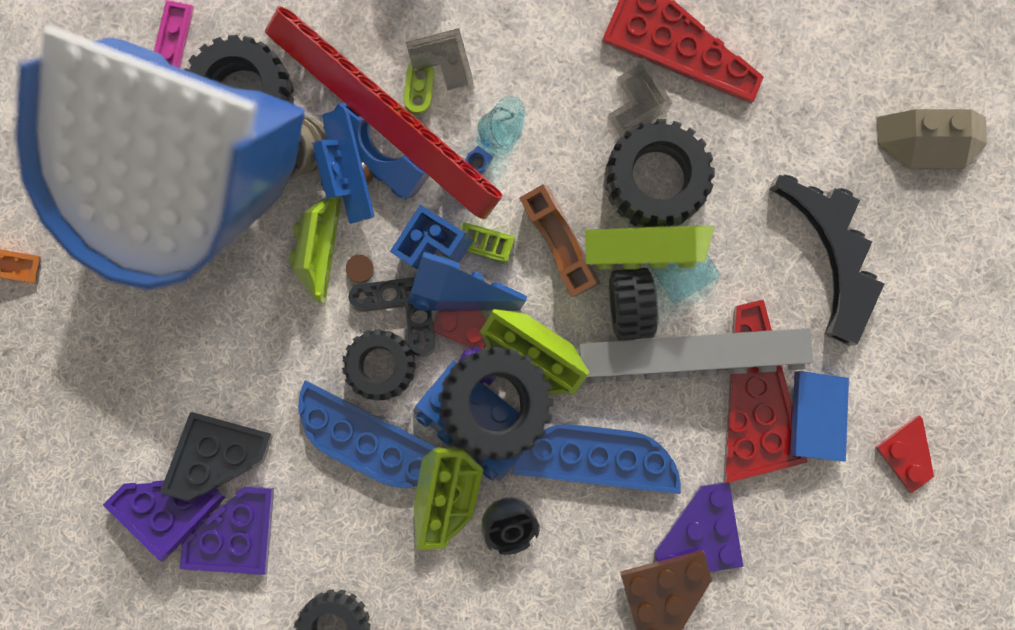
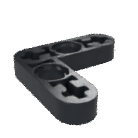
M415 277L358 284L351 288L348 295L349 302L359 312L405 307L408 339L412 352L418 357H427L434 352L436 343L432 310L424 311L427 313L426 321L417 324L412 321V315L419 311V309H416L413 304L407 303L410 295L408 291H411ZM400 286H404L406 292L405 299H402ZM385 289H395L397 291L396 297L391 301L384 300L382 293ZM372 290H376L378 302H375L374 298L370 297L374 296ZM360 292H364L365 296L368 297L364 299L362 304L355 299L359 297ZM418 331H423L426 342H430L425 344V349L420 350L419 345H415L420 342Z

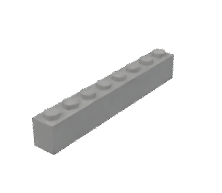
M810 328L580 344V358L590 372L586 377L588 378V383L605 382V377L616 376V381H632L633 375L643 374L645 380L662 379L661 373H673V378L690 377V371H701V376L719 375L718 370L730 369V374L747 373V368L759 367V372L776 371V366L784 365L788 366V371L805 370V364L813 363Z

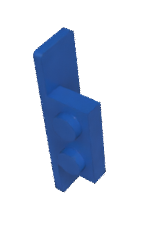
M340 108L322 115L328 140H320L312 144L314 158L318 164L321 176V186L325 192L326 199L343 197L350 224L372 219L375 215L348 109Z

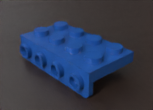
M453 360L415 405L413 412L416 414L415 419L426 428L431 426L438 432L436 435L443 443L447 445L452 443L457 447L452 442V437L444 431L443 426L445 425L443 419L439 418L438 410H441L438 397L443 389V380L451 372L450 369L457 363ZM478 382L471 391L469 398L470 413L480 427L488 431L498 432L514 424L519 412L487 386ZM470 455L483 468L482 474L492 481L494 479L501 481L520 457L491 460Z

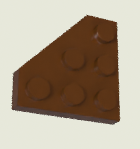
M703 550L620 571L636 630H682L712 582Z

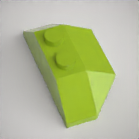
M325 196L303 212L300 216V222H296L294 227V238H297L295 249H292L290 252L289 263L293 265L292 270L314 300L320 304H326L342 197L326 199Z
M494 309L480 331L487 349L493 347H502L503 350L513 349L517 350L519 355H527L533 359L531 364L535 367L540 366L544 371L542 375L544 382L549 381L552 389L547 390L548 394L574 395L590 373L573 344L527 314Z
M462 448L434 449L422 458L413 505L417 550L446 548L450 543V539L457 535L473 518L483 468Z

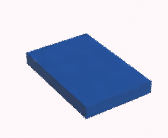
M805 371L794 372L790 456L846 462L849 378Z

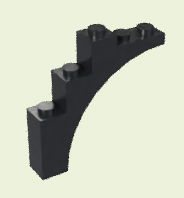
M778 175L772 181L769 190L788 200L807 218L817 231L828 255L832 270L834 293L831 315L824 334L849 346L857 345L885 283L877 280L875 274L868 271L859 272L873 242L866 239L865 234L858 230H847L860 199L853 197V193L844 188H834L825 196L821 189L799 184V180L791 175Z

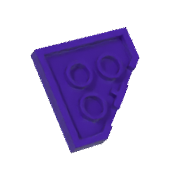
M164 480L145 484L125 483L103 506L159 561L164 562L226 498L216 488L191 502L162 495L160 490Z
M721 482L701 485L668 533L655 548L656 562L703 550L710 572L744 567L730 483Z
M245 486L239 490L235 496L216 510L182 542L179 569L257 575L267 574L274 488Z

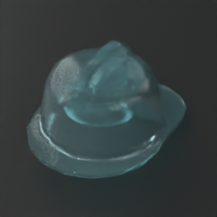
M505 96L499 100L490 112L484 114L479 119L476 144L484 145L488 149H494L500 154L508 153L523 133L526 117L523 103L514 96Z

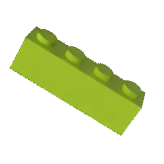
M713 225L585 230L586 264H596V269H613V264H623V269H640V263H650V269L668 268V263H678V268H696L697 262L706 261L713 235Z

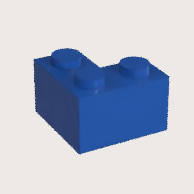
M420 204L390 252L417 270L423 253L427 252L434 255L436 250L459 264L474 240L464 231Z

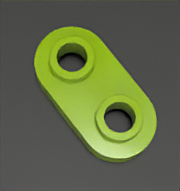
M425 59L412 61L408 65L406 73L404 103L406 109L414 115L425 114L432 104L435 73L432 64ZM419 71H424L426 76L423 79H418L416 74ZM417 97L423 99V103L419 106L413 104L414 99Z

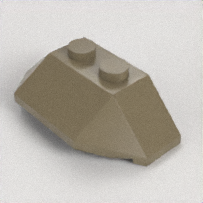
M914 109L877 117V141L882 149H885L908 169H965L987 144L986 117L971 109Z

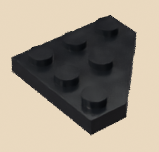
M190 412L160 493L187 502L201 497L264 463L273 437L272 434Z

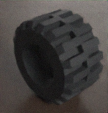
M647 267L613 270L609 279V300L612 325L616 337L619 341L654 338L658 328V303L655 283L650 270Z
M375 329V331L368 330L363 332V335L360 337L356 336L351 345L348 344L345 349L347 350L346 356L342 358V362H344L342 372L346 375V383L353 388L352 391L371 400H389L401 395V392L409 387V383L415 376V356L409 344L400 336L381 329ZM375 349L388 350L394 356L396 362L393 375L383 382L372 381L364 372V360Z
M334 589L327 590L326 593L321 592L317 594L301 609L293 628H296V630H317V621L321 615L335 614L344 620L348 630H370V623H368L370 616L368 611L365 612L363 609L365 607L362 601L358 603L355 600L356 595L352 593L349 596L345 594V590L340 589L338 592H334Z

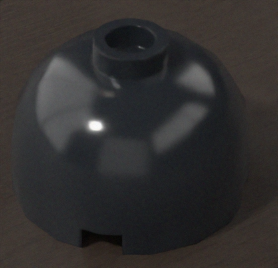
M506 497L494 501L487 507L482 517L481 530L489 550H498L501 555H511L524 551L531 546L529 541L533 539L534 535L537 539L540 525L530 505L519 498Z

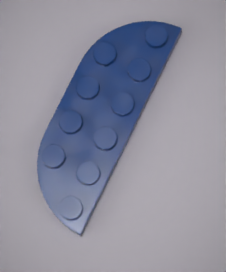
M307 380L302 385L298 405L299 415L306 436L317 449L327 456L385 485L399 488L417 486L422 458L432 450L441 448Z
M559 424L545 428L544 430L547 432L543 438L537 439L535 441L536 446L530 451L522 453L515 462L512 471L513 475L681 494V483L677 466L662 445L644 434L626 430L575 424Z

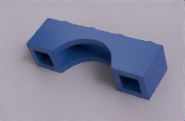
M338 103L334 110L340 108L348 109L361 162L367 165L373 177L384 181L391 187L393 194L407 200L415 196L429 176L407 156L391 158L382 154L372 142L370 124L346 103Z

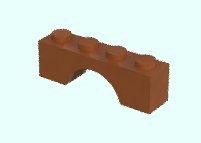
M542 184L519 197L531 222L539 230L556 261L558 272L571 297H577L601 284L591 264H586V255L550 187Z

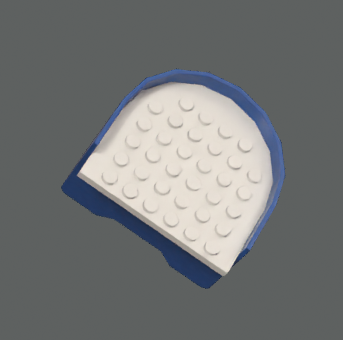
M52 27L43 29L41 57L18 63L15 141L21 183L42 226L73 260L109 282L145 290L184 283L229 246L282 196L295 167L305 110L260 91L230 88L169 65L161 54L122 39L105 38L89 42Z

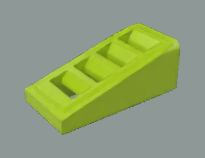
M463 222L462 231L468 234L469 230L474 232L472 236L474 241L467 250L468 253L507 265L515 236ZM479 233L484 235L480 249L475 248ZM489 237H492L494 241L490 252L485 251ZM500 240L505 242L501 255L496 254Z

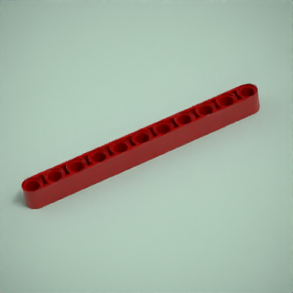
M278 6L265 28V33L472 214L480 219H487L503 197L500 190L295 13L287 8Z

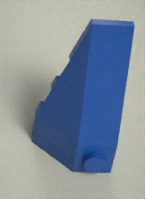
M424 252L407 303L413 304L416 309L428 311L429 309L433 311H493L494 309L515 311L521 310L527 300V296L501 283L489 284L485 282L482 278L483 275L473 272L472 274H467L459 270L460 264Z

